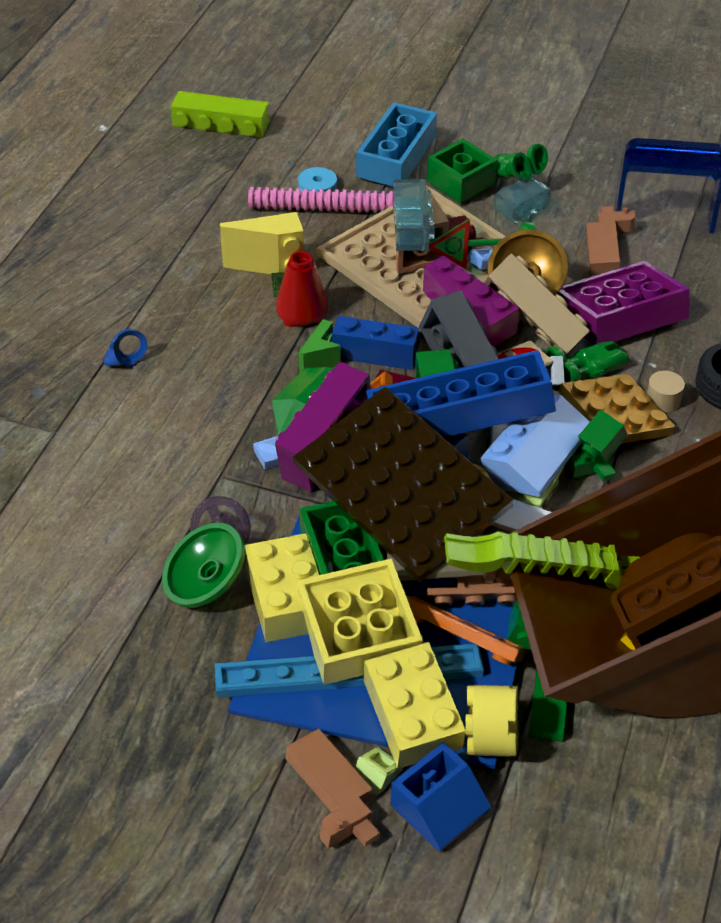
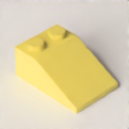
M297 212L220 223L224 268L281 276L284 275L291 254L297 251H304V230Z

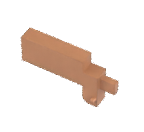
M613 206L601 207V213H598V222L586 223L590 276L620 268L617 233L631 232L635 229V210L628 211V208L624 207L623 211L614 212Z
M317 729L287 745L285 759L332 812L323 818L321 824L320 839L328 849L332 846H338L339 842L353 834L365 847L379 839V831L370 822L372 812L365 805L371 800L372 788L321 730Z

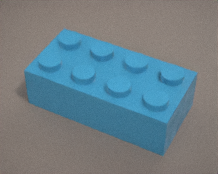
M393 102L356 152V177L390 187L402 188L436 138L437 113Z

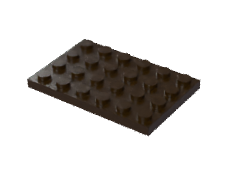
M386 387L382 388L293 456L294 464L419 583L447 561L444 542L446 533L476 537L513 507V499Z

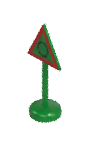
M467 219L426 244L425 247L441 256L444 255L455 264L466 269L468 247L497 245L503 238L468 240L470 219ZM524 222L520 225L518 231L536 230L533 222Z

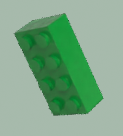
M334 501L299 508L300 534L306 533L319 575L384 560L378 543Z

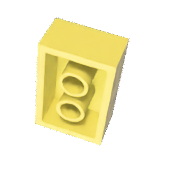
M306 533L244 545L246 573L265 642L309 634L296 581L318 576L319 572Z
M429 642L364 661L363 680L397 769L417 763L442 742L453 751L463 749L466 733L465 727Z

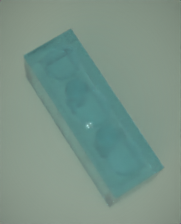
M394 179L393 210L396 251L429 250V239H434V223H429L433 222L431 190H426L425 179Z

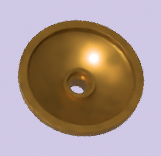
M538 230L513 232L500 240L492 250L488 261V276L512 253L515 257L520 256L529 265L528 270L535 277L539 275L547 282L549 286L547 289L554 296L560 292L565 284L568 275L566 253L561 244L545 232Z

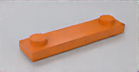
M406 596L416 622L424 624L426 620L493 652L492 658L501 663L510 665L511 661H523L527 651L525 650L526 648L416 596Z

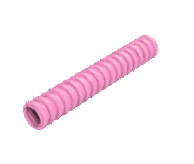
M250 187L248 191V206L250 209L257 207L260 210L262 207H265L266 210H269V207H273V210H277V208L281 210L296 208L297 211H300V208H304V211L308 209L315 211V209H319V211L327 209V212H330L331 209H335V212H338L340 209L343 212H346V210H350V212L358 210V213H361L362 210H366V213H369V210H372L373 213H377V211H383L394 205L393 191L385 193V191H382V193H378V191L370 193V190H367L366 193H362V190H359L357 193L354 190H351V192H347V190L339 192V189H336L335 192H331V189H328L325 192L323 189H320V191H316V189L308 191V188H305L304 191H301L300 188L293 191L292 188H289V190H285V188L277 190V187H274L273 190H270L269 187H266L265 190H262V187H258V189Z

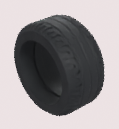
M720 343L711 346L702 354L695 378L696 389L699 395L718 409H721V375L718 374L721 373Z

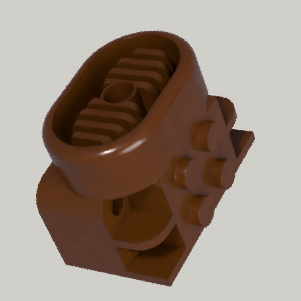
M689 533L679 536L641 556L627 567L620 580L619 588L611 596V603L635 649L721 611V535L713 537L705 533Z

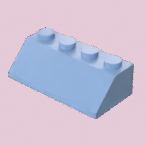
M554 395L555 412L509 423L481 457L483 469L488 473L490 479L502 490L540 497L581 444L578 435L588 425L589 421L561 395Z

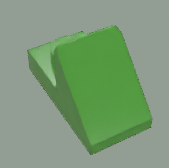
M323 319L299 350V373L305 368H333L339 361L341 362V347L339 344L332 342L333 322Z

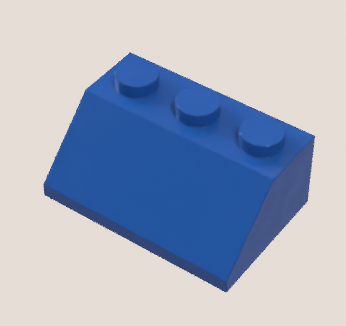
M338 316L332 333V342L340 345L342 360L413 370L416 352L419 350L423 334L418 327Z

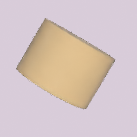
M655 372L649 379L647 395L650 396L651 400L662 412H673L681 405L685 382L680 375L674 372Z

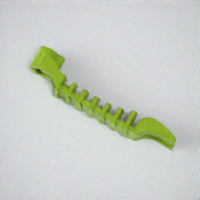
M496 532L479 537L448 533L444 536L447 564L457 568L486 573L495 571L502 566L505 573L511 574L520 562L523 571L526 573H530L535 564L539 566L542 573H547L553 566L558 575H564L569 568L574 577H580L585 570L590 579H596L601 572L606 586L610 589L619 588L624 571L632 562L640 558L620 555L616 552L615 545L604 547L600 546L599 543H593L592 545L584 544L583 541L574 543L568 542L567 539L563 538L558 541L551 540V537L545 536L543 539L536 538L533 534L520 536L517 532H512L511 534Z

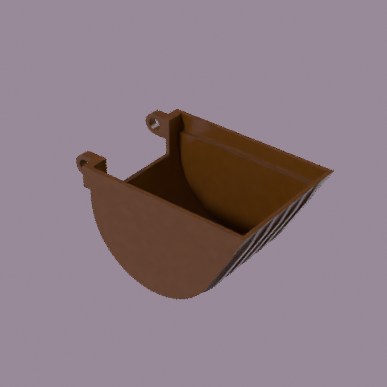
M721 430L513 532H517L520 536L533 534L536 538L543 539L545 536L551 537V540L558 541L562 538L574 543L583 541L584 544L589 545L599 543L600 546L604 547L615 545V550L620 555L641 557L685 534L705 533L713 537L720 536ZM520 562L514 568L510 576L545 697L575 704L588 701L657 717H692L721 711V611L632 651L621 641L626 632L611 603V596L616 589H610L606 586L601 572L596 579H590L585 570L580 577H574L569 568L564 575H558L553 566L547 573H542L537 564H535L530 573L523 571Z

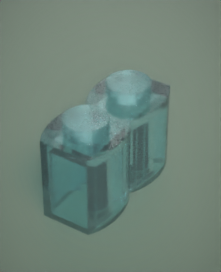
M534 177L527 180L519 179L513 185L505 186L495 194L494 210L513 223H519L527 220L532 213L540 212L549 206L551 189Z

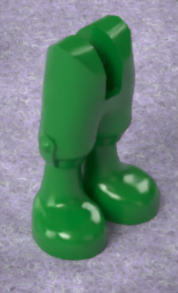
M533 144L527 150L526 155L522 152L496 155L494 157L497 159L496 177L506 179L515 177L527 180L532 177V174H541L548 163L547 149L541 144Z
M615 341L601 342L577 351L573 357H565L563 350L558 346L549 347L545 351L548 357L563 356L565 383L601 377L625 366L630 361L629 355L620 349Z

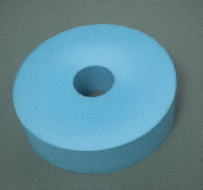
M309 168L299 174L298 188L301 191L308 188V191H312V189L320 191V189H323L327 192L328 189H331V192H335L337 189V176L327 168Z

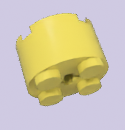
M468 686L467 706H469V714H466L465 731L466 735H468V755L517 756V687Z

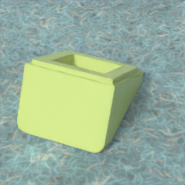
M376 747L360 756L354 769L370 785L372 793L379 795L403 770V767L397 769L394 758L379 747Z

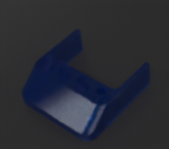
M634 138L628 141L621 157L614 212L621 211L628 172L711 177L715 180L708 212L709 233L714 234L721 204V144Z

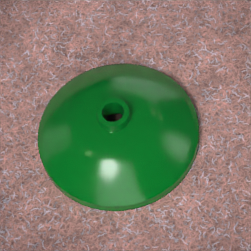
M210 523L198 527L187 534L174 547L163 569L162 586L167 597L178 606L194 608L208 604L222 596L233 585L243 566L245 544L239 532L225 523Z

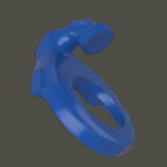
M125 329L119 332L109 344V349L105 353L103 360L104 365L107 367L119 365L135 366V362L144 356L148 348L147 339L144 334L135 329ZM127 335H134L140 340L139 349L133 354H125L119 348L120 341Z

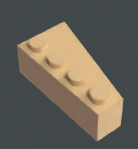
M511 253L487 277L484 284L519 307V320L529 327L534 325L537 328L535 333L550 347H560L566 355L589 332L586 328V321L578 314L573 315L566 308L568 306L567 302L558 294L554 296L547 289L549 287L547 282L539 275L535 277L528 270L529 265L520 256L515 257Z

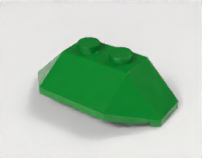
M305 368L272 399L278 435L281 432H285L291 424L295 413L303 409L308 402L310 394L314 390L317 391L324 382L326 374L334 368Z

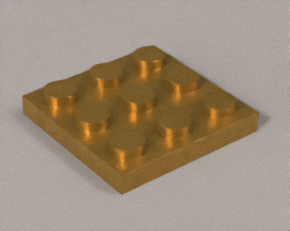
M629 374L561 383L558 391L589 422L601 409L622 423L628 436L621 444L671 436L676 427Z

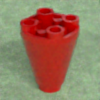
M297 251L291 254L276 299V312L283 319V323L287 327L313 323L320 324L328 312V299L312 256L305 251Z

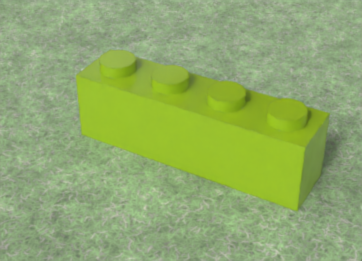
M178 91L171 105L172 126L263 138L269 124V102Z

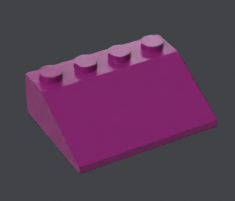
M646 261L566 284L558 293L567 302L568 306L566 308L573 315L578 314L586 321V328L589 332L584 338L593 345L607 341L630 339L634 335L652 332L656 328L678 323V321L689 318L690 289Z

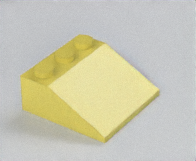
M392 558L296 581L314 657L324 685L364 675V661L422 644L423 639Z

